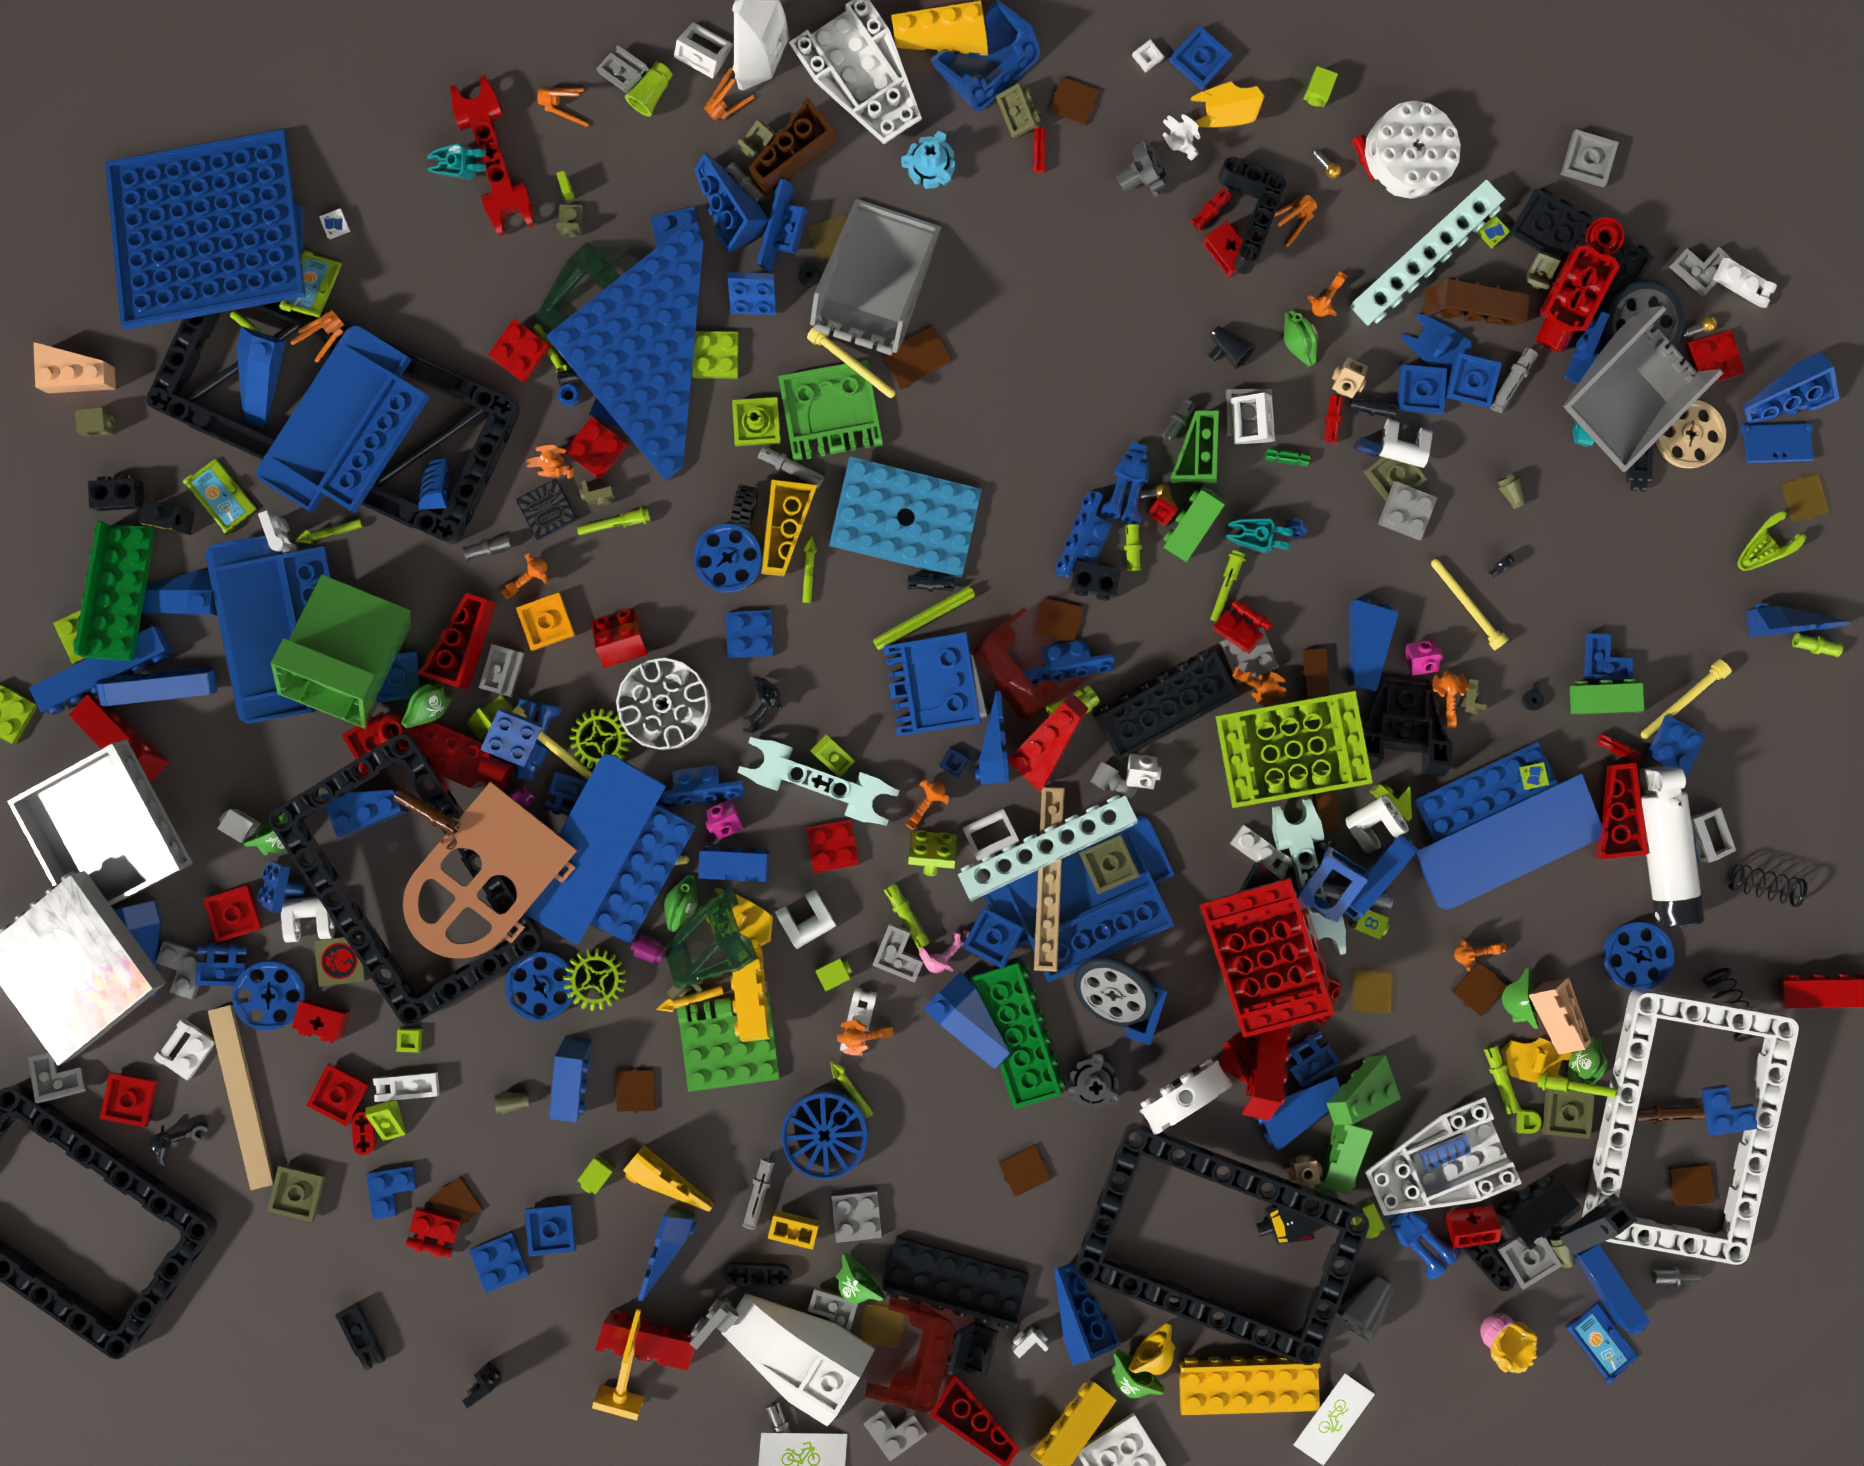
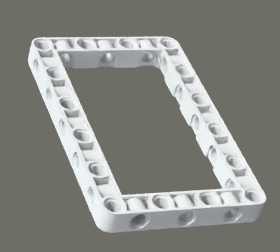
M1646 988L1634 989L1628 998L1610 1088L1617 1089L1616 1098L1607 1097L1582 1217L1613 1193L1619 1198L1657 1018L1765 1037L1762 1052L1759 1053L1753 1077L1755 1084L1752 1097L1748 1100V1104L1755 1106L1758 1129L1744 1131L1742 1142H1739L1733 1168L1735 1169L1732 1186H1729L1724 1209L1726 1215L1722 1230L1717 1232V1234L1702 1232L1698 1228L1676 1224L1671 1226L1656 1223L1654 1220L1635 1217L1637 1221L1621 1234L1606 1240L1607 1242L1723 1263L1742 1264L1747 1260L1751 1248L1799 1026L1794 1019L1779 1012ZM1648 997L1647 1004L1641 1006L1642 999ZM1693 1005V1012L1687 1015V1009ZM1739 1014V1019L1733 1023L1734 1016ZM1785 1022V1027L1779 1031L1780 1025ZM1638 1042L1637 1049L1631 1051V1046ZM1775 1067V1072L1769 1076L1770 1070ZM1629 1087L1628 1093L1621 1096L1622 1090ZM1765 1112V1117L1759 1120L1760 1115ZM1619 1132L1618 1138L1612 1140L1613 1134ZM1755 1157V1161L1749 1165L1750 1160ZM1610 1177L1606 1184H1602L1604 1178ZM1746 1202L1745 1206L1739 1209L1740 1205ZM1641 1230H1645L1642 1236H1638ZM1691 1238L1690 1242L1684 1245L1685 1240ZM1736 1246L1735 1250L1730 1253V1249Z

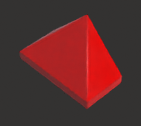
M1166 486L1147 513V515L1163 526L1169 523L1178 510Z
M1241 1031L1225 1042L1219 1059V1065L1223 1070L1245 1084L1249 1082L1250 1076L1253 1075V1073L1248 1072L1252 1054Z

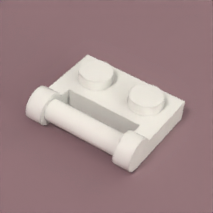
M267 510L258 513L272 550L283 551L284 554L298 551V547L290 541L287 533L290 531L289 525L284 518L282 519V517Z
M180 1019L176 1024L177 1029L162 1050L155 1054L154 1059L166 1065L184 1079L190 1080L216 1043L215 1039L185 1019ZM184 1033H189L191 1036L174 1059L170 1057V1053Z

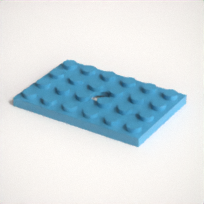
M849 457L829 546L961 578L982 489ZM907 508L914 513L915 519L911 525L903 526L897 520V514L901 509Z

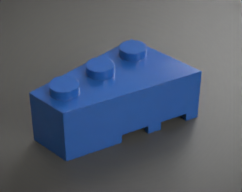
M398 790L349 792L325 806L336 837H347L408 813L409 810L393 800L394 795L401 796L396 793ZM321 794V797L327 799L328 794Z
M706 846V850L700 851L698 878L769 881L771 853H765V848H752L751 852H742V847H729L728 851H719V846Z
M565 1036L554 1059L549 1119L577 1123L580 1114L584 1115L586 1109L584 1094H586L588 1088V1080L586 1079L590 1067L592 1040Z

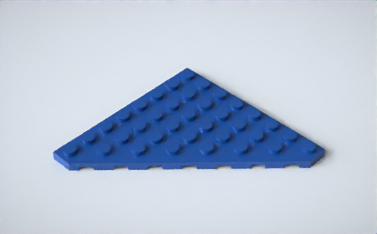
M687 223L546 335L548 340L664 481L668 480L684 465L703 240L690 223Z

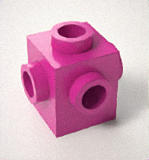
M1434 640L1406 644L1405 662L1412 676L1439 671L1443 655L1441 649L1437 648Z
M730 799L705 810L708 818L705 821L707 829L710 833L714 832L718 840L744 829L739 814Z

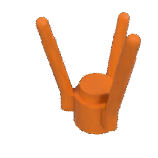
M732 67L729 68L704 107V110L715 121L719 118L724 121L730 114L755 99V96L751 95L727 111L725 110L727 105L722 99L735 83V79H731L725 86L733 72Z
M539 88L538 104L545 106V111L556 113L583 126H589L588 122L554 107V105L559 104L560 96L578 97L580 95L579 92H584V88Z
M1307 194L1301 199L1297 198L1275 213L1274 217L1293 208L1290 214L1278 222V227H1281L1294 216L1300 219L1304 217L1286 242V247L1291 245L1307 222L1314 217L1312 212L1317 209V204Z
M331 310L321 318L298 329V333L302 334L293 339L291 344L295 345L321 328L328 334L333 332V335L315 358V362H319L336 338L343 333L340 328L344 326V323Z

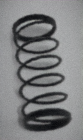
M1742 863L1734 864L1729 872L1727 884L1730 891L1733 892L1742 886L1745 877L1744 867H1748L1751 872L1744 884L1745 895L1749 894L1753 887V872L1760 870L1763 875L1756 887L1757 898H1760L1764 893L1766 886L1765 875L1768 873H1772L1775 876L1768 889L1769 901H1772L1776 896L1778 890L1777 878L1780 876H1784L1787 879L1780 892L1781 904H1784L1789 897L1790 904L1793 907H1799L1807 896L1808 886L1805 879H1798L1797 877L1788 879L1785 874L1776 876L1773 871L1764 873L1761 868L1752 870L1749 865H1743ZM1738 866H1740V868L1737 870V872H1736V874H1735V876H1734V878H1733V874H1734L1736 868H1737ZM1740 871L1739 881L1734 888L1735 879ZM1750 876H1752L1750 888L1746 892L1747 882ZM1764 878L1763 889L1758 896V888L1761 880ZM1792 879H1796V881L1793 883V885H1792V887H1791V890H1790V882H1789V881L1792 880ZM1776 880L1775 892L1773 897L1770 899V891L1773 883ZM1788 883L1787 895L1785 900L1782 902V894L1785 886ZM1799 884L1800 895L1797 903L1794 904V893Z
M1726 967L1715 970L1702 979L1703 984H1706V988L1714 987L1723 981H1735V984L1729 990L1712 996V999L1720 998L1729 992L1739 991L1741 992L1740 997L1735 1001L1729 1002V1004L1745 1002L1747 1003L1746 1007H1749V1002L1740 1000L1743 991L1734 989L1737 980L1728 978L1732 973L1730 968ZM1726 972V973H1724L1723 975H1721V976H1719V977H1717V978L1708 980V979H1710L1711 977H1713V976H1715V975H1718V974H1720V973ZM1736 1032L1733 1035L1734 1041L1742 1042L1756 1035L1749 1034L1739 1037L1743 1033Z

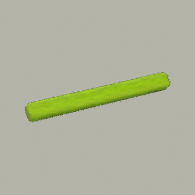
M968 586L873 639L876 648L880 650L884 646L890 645L973 599L975 592L971 586Z

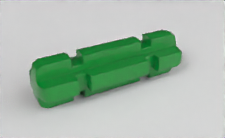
M1268 448L1265 453V460L1273 462L1277 460L1280 463L1293 465L1298 463L1300 466H1308L1310 454L1303 452L1298 454L1296 451L1282 449L1277 451L1276 448Z

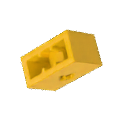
M775 1210L768 1239L813 1250L820 1221Z

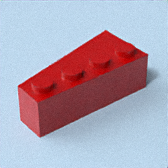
M466 593L450 618L451 622L439 636V642L434 650L430 651L427 656L428 660L419 669L417 674L469 690L497 603Z
M1071 692L1008 759V763L1039 792L1050 781L1088 707Z
M86 695L69 714L72 720L100 749L127 739L149 782H152L169 763L162 754L129 726L120 714L113 711L109 706L100 705L99 696L95 698Z
M1636 763L1606 765L1600 811L1602 828L1600 838L1596 843L1595 859L1603 860L1648 855Z
M1840 973L1835 974L1833 977H1826V974H1811L1809 978H1801L1799 974H1788L1786 978L1779 979L1781 1007L1785 1009L1864 1008V973L1857 976Z
M1289 1026L1254 1035L1252 1052H1256V1055L1253 1054L1248 1072L1253 1073V1075L1250 1076L1246 1086L1245 1095L1249 1096V1101L1243 1106L1242 1115L1269 1121L1280 1104H1284L1286 1091H1283V1083L1286 1082L1288 1076L1285 1062L1288 1061L1290 1049L1287 1048V1041L1289 1042L1292 1032Z
M621 1310L610 1311L603 1322L595 1351L603 1352L604 1348L612 1349L614 1355L623 1357L634 1318L629 1317L626 1312ZM642 1317L641 1326L634 1343V1356L637 1360L644 1362L657 1359V1364L688 1371L695 1348L690 1345L693 1336L690 1331L681 1330L679 1332L673 1330L670 1325L663 1323L656 1325L650 1323L649 1319Z
M957 1374L954 1376L949 1375L927 1410L929 1416L1000 1465L1009 1466L1020 1449L1018 1444Z

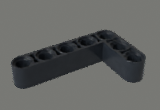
M1231 156L1226 158L1218 175L1219 182L1225 187L1257 199L1234 260V268L1241 274H1248L1252 272L1261 254L1286 186V180L1279 173Z

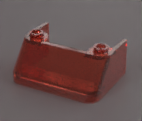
M1025 607L976 645L973 655L975 661L998 691H1001V695L1014 712L1022 719H1030L1078 683L1080 679L1076 677L1061 690L1048 680L1041 681L1033 687L1006 652L1014 644L1016 638L1015 632L1010 626L1026 614L1027 610Z
M889 1297L888 1310L909 1315L911 1325L922 1329L923 1334L912 1374L907 1372L896 1373L891 1379L890 1387L867 1381L865 1397L922 1413L930 1412L934 1409L954 1338V1325L948 1318L923 1304H914L901 1298Z

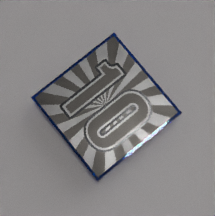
M557 479L516 499L536 540H540L578 520Z

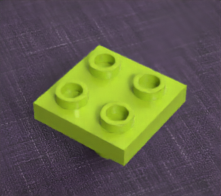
M777 397L732 400L736 447L781 444Z
M911 830L908 864L924 866L923 873L928 876H935L938 873V867L954 869L957 835L946 832L934 833L924 830Z

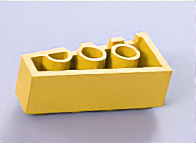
M981 1L891 15L896 48L913 50L935 49L937 52L948 49L950 51H960L961 54L972 52L988 56Z
M757 939L729 942V964L733 974L731 977V988L735 993L733 1011L737 1013L738 1022L734 1023L735 1035L739 1036L742 1042L770 1039L762 947Z
M1089 1380L1088 1383H1083L1077 1392L1076 1398L1066 1406L1063 1414L1029 1455L1043 1466H1071L1117 1400L1095 1382Z

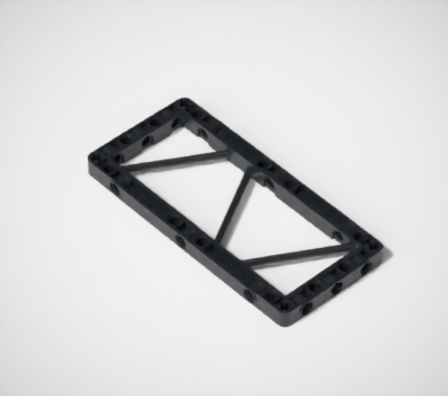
M280 302L255 306L268 315L289 324L273 335V337L282 340L326 314L322 312L320 317H315L293 310L291 312L285 311L279 307ZM220 314L204 315L203 321L197 324L199 317L183 319L147 394V404L156 411L187 424V426L263 460L275 440L194 404L198 399L239 372L238 360L192 393L181 398L182 389L187 379L190 380L201 357L199 354L206 339L210 338ZM343 322L344 326L340 329L342 331H345L349 327H352V325ZM321 328L312 335L323 339L325 345L333 335V332L328 334ZM339 336L325 353L326 361L334 350V345H337L340 341ZM379 338L412 359L402 376L455 400L458 398L468 403L474 409L380 474L361 505L443 542L456 544L461 540L511 436L513 427L519 417V407L513 400ZM184 356V361L178 365V359ZM490 395V403L482 405V399ZM162 399L169 402L168 406L159 403V401ZM499 404H500L501 406L505 407V408H509V407H510V408H511L510 412H509V411H505V412H504L500 407H498ZM185 406L184 413L179 415V409ZM484 413L488 414L447 502V507L441 516L427 509L419 510L418 505L379 488ZM492 446L491 454L485 456L483 454L485 447ZM472 486V495L465 497V489ZM432 518L433 525L426 529L425 521ZM441 527L453 531L452 536L440 531Z

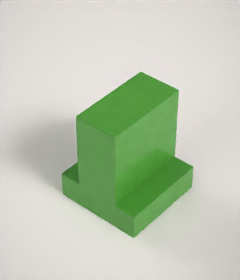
M321 575L289 640L283 638L271 661L278 695L366 729L377 707V696L411 628L410 610Z

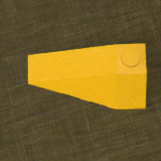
M645 1145L623 1170L626 1173L627 1179L634 1184L639 1183L641 1186L708 1212L715 1204Z

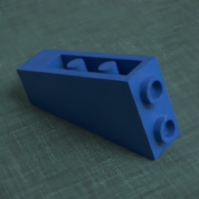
M1361 597L1350 601L1349 686L1368 692L1377 691L1399 613L1393 611L1392 606L1386 604L1376 606L1371 604V600Z
M1399 835L1383 847L1367 868L1369 870L1367 883L1345 911L1355 922L1366 914L1418 851L1411 840Z
M1329 1074L1314 1080L1303 1088L1299 1086L1287 1091L1284 1104H1280L1269 1121L1256 1118L1259 1125L1263 1124L1266 1132L1263 1133V1137L1267 1146H1272L1276 1151L1282 1149L1329 1111L1327 1102L1340 1088L1334 1075Z
M1597 1244L1575 1254L1574 1256L1613 1321L1631 1335L1644 1331L1651 1321L1601 1246Z

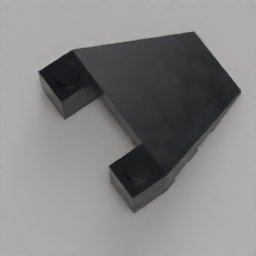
M1392 675L1384 676L1362 726L1370 768H1377L1384 759V748L1422 753V774L1445 776L1453 767V745L1451 739H1448L1445 730L1446 724L1439 713V704L1430 680Z

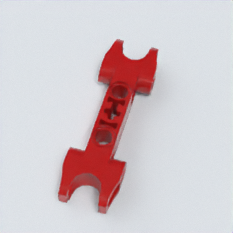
M484 75L479 77L481 91L474 99L463 98L456 84L450 86L452 110L459 129L472 128L478 149L486 151V156L481 157L483 165H486L485 172L492 192L481 195V200L486 214L490 218L497 235L500 237L505 235L504 219L512 212L522 214L528 227L535 226L533 204L525 182L513 185L493 120L504 117L499 99L491 88L488 78ZM484 132H490V135L488 137L481 138V135ZM489 148H491L494 152V158L492 159ZM504 174L501 180H494L496 175Z

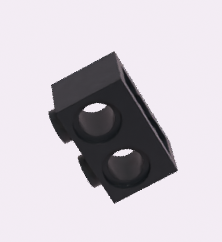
M120 475V479L100 476L97 477V480L88 481L89 508L98 512L142 509L144 502L143 482L135 479L133 475ZM130 487V494L125 497V490ZM107 489V496L102 498V492Z
M1076 560L1069 590H1074L1075 595L1087 597L1089 593L1097 595L1096 599L1110 601V598L1114 599L1116 597L1121 569ZM1078 575H1088L1090 579L1089 584H1080L1078 582ZM1104 578L1109 579L1112 583L1111 589H1103L1100 585V580Z

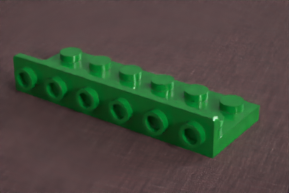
M97 521L96 528L93 531V546L89 553V568L85 575V590L81 597V612L77 619V635L73 642L75 654L85 659L134 661L156 529L153 527L108 525L104 521Z
M1022 960L1007 965L1004 969L997 968L971 977L972 983L977 987L985 1007L988 1008L995 1026L999 1029L1011 1052L999 1066L1013 1109L1061 1096L1066 1087L1064 1076L1062 1074L1059 1075L1057 1069L1059 1065L1055 1052L1052 1053L1049 1045L1052 1043L1048 1030H1044L1042 1024L1044 1022L1043 1012L1041 1008H1037L1035 1002L1037 1000L1035 988L1033 986L1030 987L1028 978H1030L1029 969L1026 964L1023 965Z

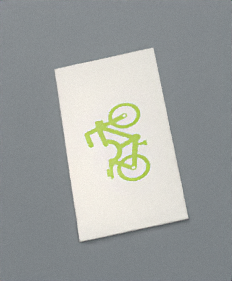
M1344 1374L1293 1445L1324 1466L1375 1394L1347 1374Z
M761 1433L758 1466H845L847 1434Z

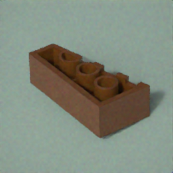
M808 97L804 100L803 106L799 111L794 112L789 118L790 121L784 129H780L775 135L774 141L769 146L767 145L749 166L754 182L766 196L777 188L780 178L790 179L838 143L835 130Z
M1448 277L1446 280L1425 290L1423 315L1431 317L1432 314L1438 313L1442 314L1443 319L1465 316L1464 321L1474 322L1485 319L1487 324L1515 327L1527 322L1529 295L1521 293L1518 289L1503 290L1497 285L1482 286L1477 281L1462 282L1457 277Z

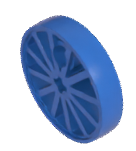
M817 1090L800 1097L786 1113L781 1129L782 1147L789 1162L802 1174L821 1180L834 1179L851 1171L862 1159L869 1139L867 1119L860 1106L849 1096L834 1090ZM820 1098L821 1121L808 1105V1101ZM825 1098L837 1099L839 1102L832 1109L830 1120L827 1122ZM843 1103L847 1104L854 1112L851 1114L849 1108L844 1106ZM802 1106L813 1124L793 1115L794 1112ZM839 1111L844 1112L847 1116V1119L841 1123L834 1119V1114ZM856 1117L859 1118L862 1126L860 1130H838L846 1127ZM792 1122L810 1132L787 1134L788 1123ZM820 1130H822L823 1132L829 1130L830 1138H828L827 1136L821 1138L820 1136L822 1132ZM862 1136L861 1148H857L839 1137ZM812 1139L793 1153L788 1145V1141ZM817 1144L807 1166H803L796 1158ZM836 1145L857 1156L851 1163L847 1164ZM821 1147H823L824 1172L811 1170ZM828 1147L842 1166V1169L830 1172Z

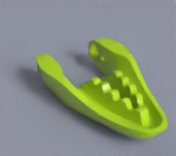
M1785 511L1771 516L1745 547L1737 562L1738 567L1742 571L1752 570L1797 551L1806 540L1804 533L1796 534L1795 538L1785 546H1779L1769 535L1768 528L1777 524L1780 520H1784L1787 515Z

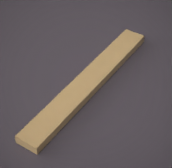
M1043 788L1040 835L1044 834V830L1052 825L1057 824L1058 827L1063 825L1065 788ZM1044 841L1040 849L1043 852H1050L1054 845L1050 841ZM1062 859L1038 870L1034 971L1057 972Z
M229 1005L209 1010L210 1023L250 1190L273 1185L275 1181L234 1007Z

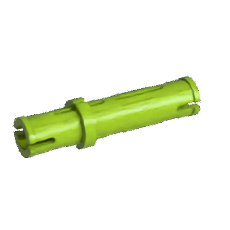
M894 883L885 888L883 891L891 901L894 913L897 912L906 929L911 930L910 936L917 948L919 949L929 944L930 940L911 911L908 899L905 900L897 884Z
M1493 1044V1047L1488 1045L1483 1050L1490 1065L1489 1072L1494 1076L1506 1113H1517L1521 1110V1107L1507 1073L1508 1066L1503 1062L1498 1044Z

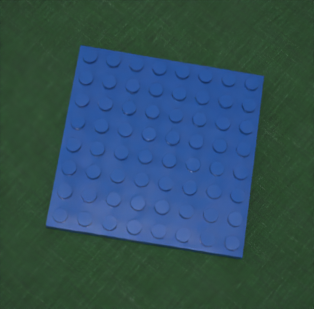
M284 129L105 162L120 324L124 330L306 297L288 141Z

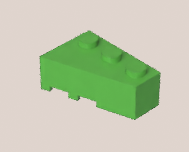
M1195 411L1175 469L1171 475V483L1217 484L1219 411Z
M1204 485L1199 492L1195 490L1188 500L1191 503L1186 511L1182 509L1176 518L1177 526L1174 530L1170 528L1163 538L1166 542L1163 548L1187 562L1224 507L1226 499Z
M1625 679L1623 684H1613V680L1598 681L1599 685H1589V681L1574 682L1575 686H1570L1571 714L1642 713L1644 711L1643 683H1638L1637 679Z
M1386 1055L1366 1057L1363 1060L1364 1064L1351 1074L1352 1078L1346 1084H1343L1329 1099L1327 1106L1334 1125L1355 1124L1401 1099Z
M1358 1122L1350 1125H1333L1322 1165L1323 1176L1320 1177V1185L1323 1188L1350 1194L1351 1189L1355 1188L1356 1176L1372 1136V1130Z

